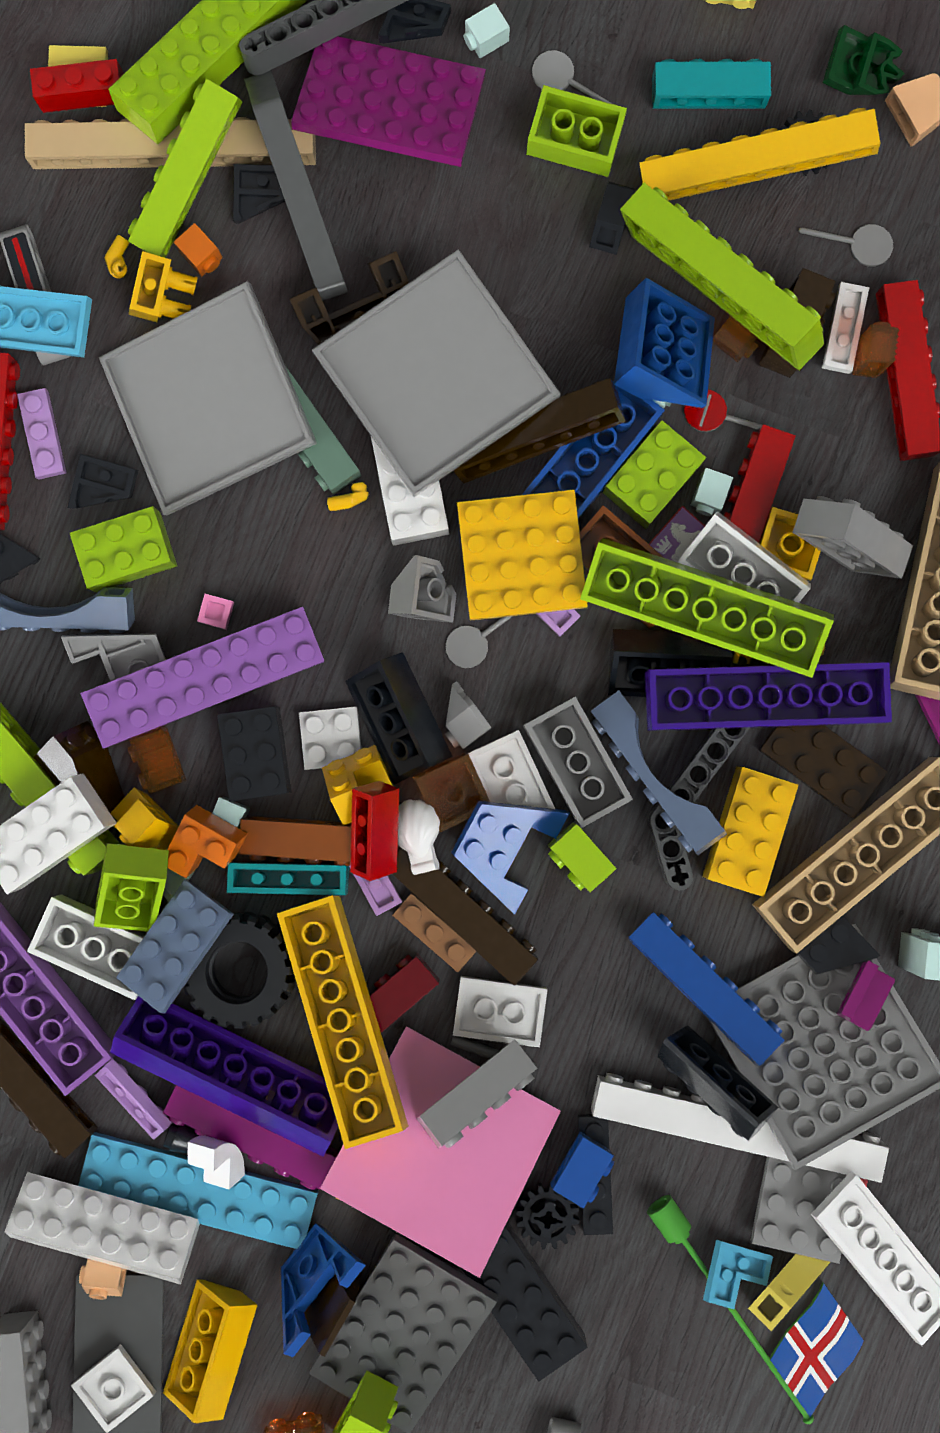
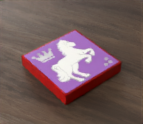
M682 506L650 541L649 545L665 559L677 562L705 525Z

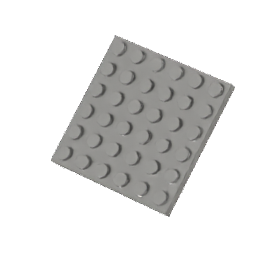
M853 924L852 926L861 934L856 924ZM796 956L736 991L743 1000L749 998L759 1007L760 1011L757 1014L766 1022L769 1019L772 1020L783 1031L780 1036L785 1041L761 1066H756L709 1020L736 1069L779 1107L767 1123L794 1170L803 1167L940 1089V1062L894 986H892L869 1031H865L836 1014L862 962L816 975L799 956ZM877 958L869 960L879 966L878 970L885 973Z

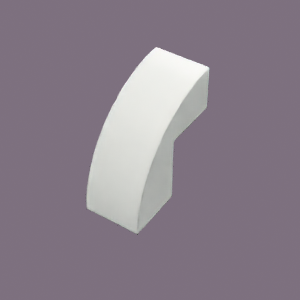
M198 1136L188 1142V1164L204 1169V1182L230 1189L245 1176L243 1156L236 1145L208 1136Z

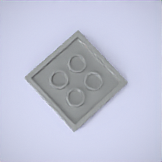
M767 1157L750 1239L752 1244L840 1264L842 1252L811 1216V1213L847 1175L806 1165L794 1170L789 1161Z

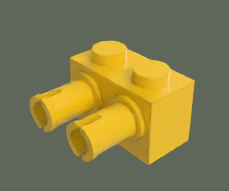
M142 251L129 315L157 323L158 317L166 316L174 319L190 311L191 305L166 299L164 291L168 290L169 287L194 295L198 277L172 271V267H170L171 259Z

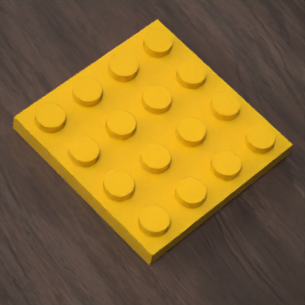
M575 490L457 502L470 621L588 607L587 601L580 599L585 585Z

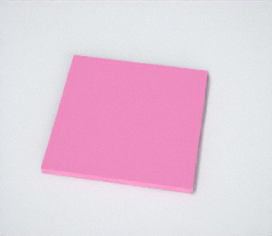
M406 1026L389 1058V1062L409 1127L402 1132L345 1149L343 1144L320 1189L480 1278L561 1111L522 1089L516 1091L513 1088L508 1092L511 1098L498 1109L493 1110L490 1107L485 1111V1114L488 1116L475 1128L470 1129L469 1126H466L460 1132L464 1137L450 1148H447L445 1145L438 1148L416 1118L480 1068V1066Z

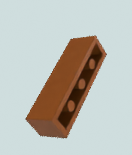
M248 816L240 819V829L248 834L239 850V854L249 855L250 860H266L267 856L277 857L278 862H294L295 858L305 859L307 864H322L323 860L334 861V865L351 866V823L343 826L342 822L261 816Z

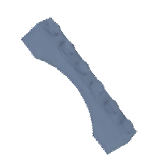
M103 587L95 595L79 603L49 608L28 605L0 593V630L22 627L25 631L51 628L55 632L80 629L81 632L90 633L100 629L109 630L111 633H123L129 630L135 621L133 588Z
M619 690L591 710L595 717L591 721L601 736L607 733L611 738L612 742L608 744L618 759L624 756L628 761L629 765L625 768L635 782L641 779L647 788L643 792L653 805L656 802L661 805L664 810L660 814L670 829L674 826L678 828L682 834L678 839L688 853L694 850L699 855L727 835L708 807L691 803L675 795L664 787L651 773L640 747L639 717Z

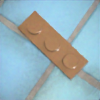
M413 893L406 898L392 915L456 972H459L476 952L475 949Z

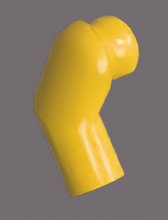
M120 235L116 236L104 257L109 273L115 278H123L128 271L122 255L130 243Z
M363 482L354 483L351 486L352 493L328 497L327 505L329 510L349 509L366 501L369 495L367 485Z

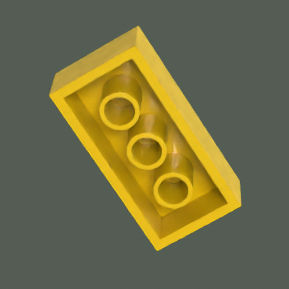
M736 767L719 821L727 835L712 845L702 877L764 897L799 785L745 767Z

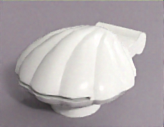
M409 799L399 805L398 846L408 852L411 871L414 875L439 869V862L436 858L433 843L439 833L440 820L431 805H427L422 800Z

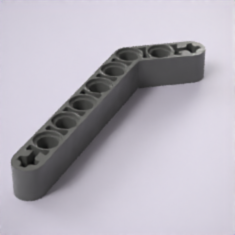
M314 0L247 34L241 39L239 47L246 70L253 75L264 74L408 0Z
M272 71L247 77L244 81L251 105L315 287L322 301L347 293L345 281Z
M725 728L712 729L667 789L672 793L682 789L686 794V800L694 803L750 728H738L734 736L728 735ZM711 743L718 744L721 749L717 759L710 758L707 753ZM694 766H699L703 770V778L699 782H694L690 777V771ZM657 802L648 814L647 823L661 872L668 886L678 891L685 890L693 882V873L686 849L678 839L681 836V832L676 826L671 829L668 825L662 829L656 826V815L664 812L661 805ZM669 840H673L677 845L676 853L672 856H666L663 852V846ZM681 859V863L677 862L676 866L678 871L684 873L685 876L681 877V883L672 880V877L676 875L674 866L670 864L667 866L666 863L676 862Z

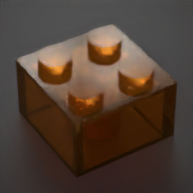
M461 753L411 777L422 801L427 805H431L439 817V832L469 819L478 801L490 802L472 760L467 753Z

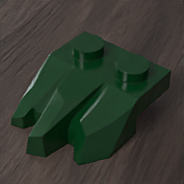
M843 25L838 29L823 83L848 95L890 92V87L887 83L893 84L899 81L905 74L892 61L900 57L903 50L890 39L876 32L868 37Z

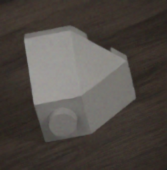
M419 555L413 556L391 584L388 614L453 623L456 592L452 585H447L442 575L444 569L440 561Z
M456 681L452 684L446 720V727L449 731L445 735L454 747L460 745L464 749L492 727Z

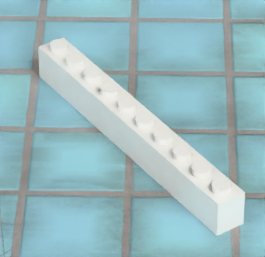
M606 1073V1077L598 1075L591 1105V1112L594 1117L789 1161L767 1122L748 1141L744 1137L737 1135L722 1116L713 1113L709 1109L708 1103L699 1095L693 1093L691 1097L682 1095L680 1090L664 1086L663 1090L651 1088V1083L642 1080H635L634 1083L623 1081L622 1076ZM863 1132L862 1136H855L806 1164V1166L846 1175L852 1172L859 1178L882 1183L889 1147L880 1140V1136Z

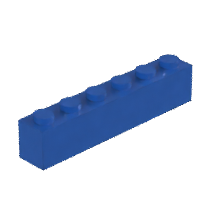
M653 912L629 936L628 940L756 1066H761L785 1041L780 1036L783 1031L772 1020L769 1019L766 1022L757 1014L760 1011L759 1007L749 998L743 1000L736 993L738 987L728 977L725 976L722 979L714 972L717 968L715 964L705 955L700 958L692 950L695 945L685 935L682 934L679 937L671 930L674 925L662 913L657 916Z

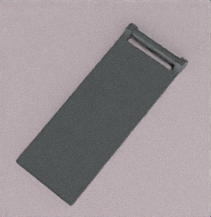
M79 1274L76 1276L73 1382L121 1344L156 1390L155 1395L108 1433H162L163 1279L145 1274H126L122 1297L107 1296V1299L98 1300L90 1298L89 1294H86L82 1284L79 1283ZM73 1389L72 1433H106Z

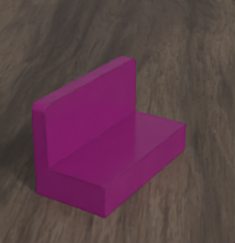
M869 960L862 962L836 1013L865 1031L871 1030L895 982L894 978L878 970L879 966Z

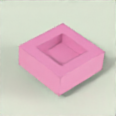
M204 594L197 622L227 630L234 602Z

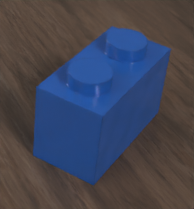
M579 1132L550 1182L552 1189L584 1209L587 1202L592 1203L599 1191L597 1184L601 1177H606L610 1173L614 1165L612 1160L614 1155L605 1146Z

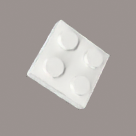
M357 707L299 712L304 770L320 769L334 760H341L361 749Z
M121 1344L77 1378L71 1385L106 1433L125 1420L156 1393L154 1387Z

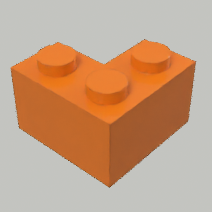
M196 805L184 815L167 849L169 850L167 868L187 878L198 868L203 857L222 868H226L236 858L248 833Z

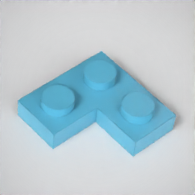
M716 1240L703 1300L735 1309L741 1279L767 1286L773 1256Z

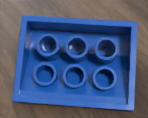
M645 278L625 299L614 385L638 398L704 408L707 405L715 318L657 283Z

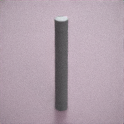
M453 1036L450 1043L451 1046L491 1059L501 1051L460 1036Z

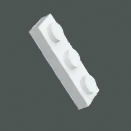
M841 282L838 285L822 364L823 369L847 374L853 371L869 287Z

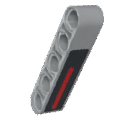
M25 224L0 232V242L15 288L51 292L38 248L29 226ZM36 352L43 366L71 357Z

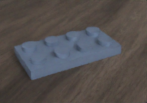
M184 879L116 978L159 1013H166L234 914L193 882Z

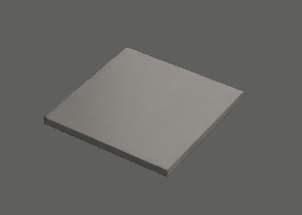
M459 249L312 349L313 354L413 497L426 490L560 397V392Z
M248 281L99 357L163 515L168 516L317 444L253 287Z

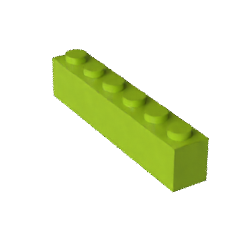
M207 78L204 85L200 83L197 86L193 95L195 103L191 111H186L181 119L180 127L182 130L178 138H173L167 148L166 153L169 157L165 165H160L154 175L153 180L156 184L151 193L148 191L141 202L142 213L139 219L135 218L128 229V234H130L128 242L147 253L166 258L242 104V101L237 96Z

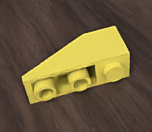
M795 1254L748 1309L772 1331L830 1262Z

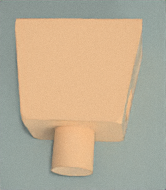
M936 73L893 87L885 99L887 106L911 147L940 126V77Z

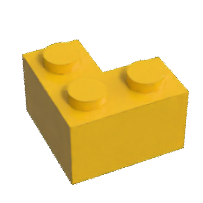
M375 745L359 749L355 754L341 760H334L327 766L322 767L330 800L343 826L351 823L352 788L376 781L392 786L388 771Z
M135 787L110 813L117 820V824L114 826L121 833L119 836L120 840L127 846L152 847L166 850L179 827L147 793Z

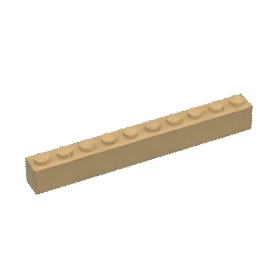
M238 117L233 120L211 167L234 166V164L272 165L257 120H250L246 117ZM95 119L92 122L83 123L76 120H65L63 123L37 120L34 123H25V158L33 169L159 167L160 165H165L169 157L166 153L167 148L173 138H178L182 128L179 124L157 145L128 119H122L120 122H107L102 119ZM288 119L290 127L292 129V119ZM292 130L303 164L316 165V135Z

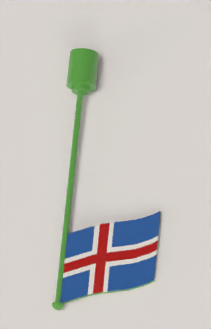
M665 1195L657 1199L648 1208L647 1214L668 1243H683L708 1279L709 1270L687 1240L690 1235V1222L671 1195ZM822 1282L811 1304L785 1331L770 1357L766 1354L736 1309L728 1308L803 1415V1422L811 1424L814 1420L813 1412L824 1394L853 1362L864 1341L825 1284Z

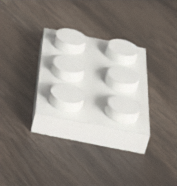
M519 730L466 754L488 802L555 809Z
M461 976L453 1036L511 1043L515 1039L519 1045L540 1048L547 987L518 983L514 986L510 982Z

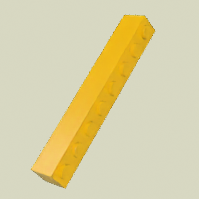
M858 108L850 111L848 115L840 117L827 115L820 118L818 122L809 124L804 121L797 122L788 129L778 131L776 128H771L753 137L740 135L731 139V142L722 144L710 142L696 150H690L689 148L679 149L673 155L665 157L653 155L639 163L643 183H646L652 189L658 187L665 193L668 198L667 201L875 155L878 154L880 138L875 109L866 110V108Z

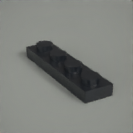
M592 1114L578 1115L579 1132L609 1149L608 1120L594 1117ZM611 1172L608 1176L601 1177L597 1184L599 1191L593 1202H587L584 1209L582 1208L584 1235L613 1234Z

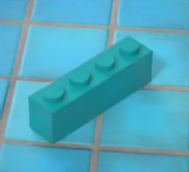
M665 59L655 63L652 74V109H765L771 97V62H762L760 59H750L746 62H734L731 59H722L718 62H705L702 59L677 62L674 59Z
M231 862L228 865L227 893L347 895L349 866Z

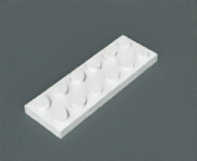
M850 1172L811 1213V1216L913 1340L922 1346L940 1326V1277L856 1174Z

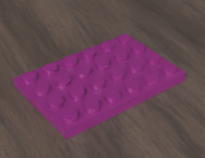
M337 36L314 49L291 121L292 130L461 167L482 91L486 69Z

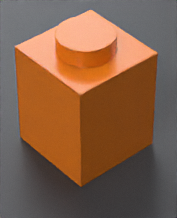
M195 223L174 241L179 253L201 277L206 273L213 272L219 266L222 259L219 249Z

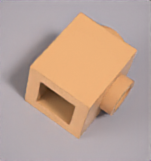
M87 1259L86 1265L81 1267L79 1283L82 1284L86 1294H89V1297L93 1299L104 1300L107 1299V1296L122 1297L127 1269Z

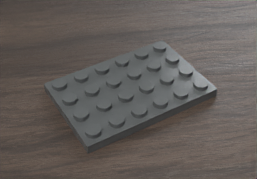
M395 1233L357 1293L356 1302L326 1356L324 1357L319 1354L308 1374L350 1399L366 1370L398 1386L394 1399L398 1401V1406L392 1419L387 1421L404 1432L411 1433L494 1308L498 1295Z

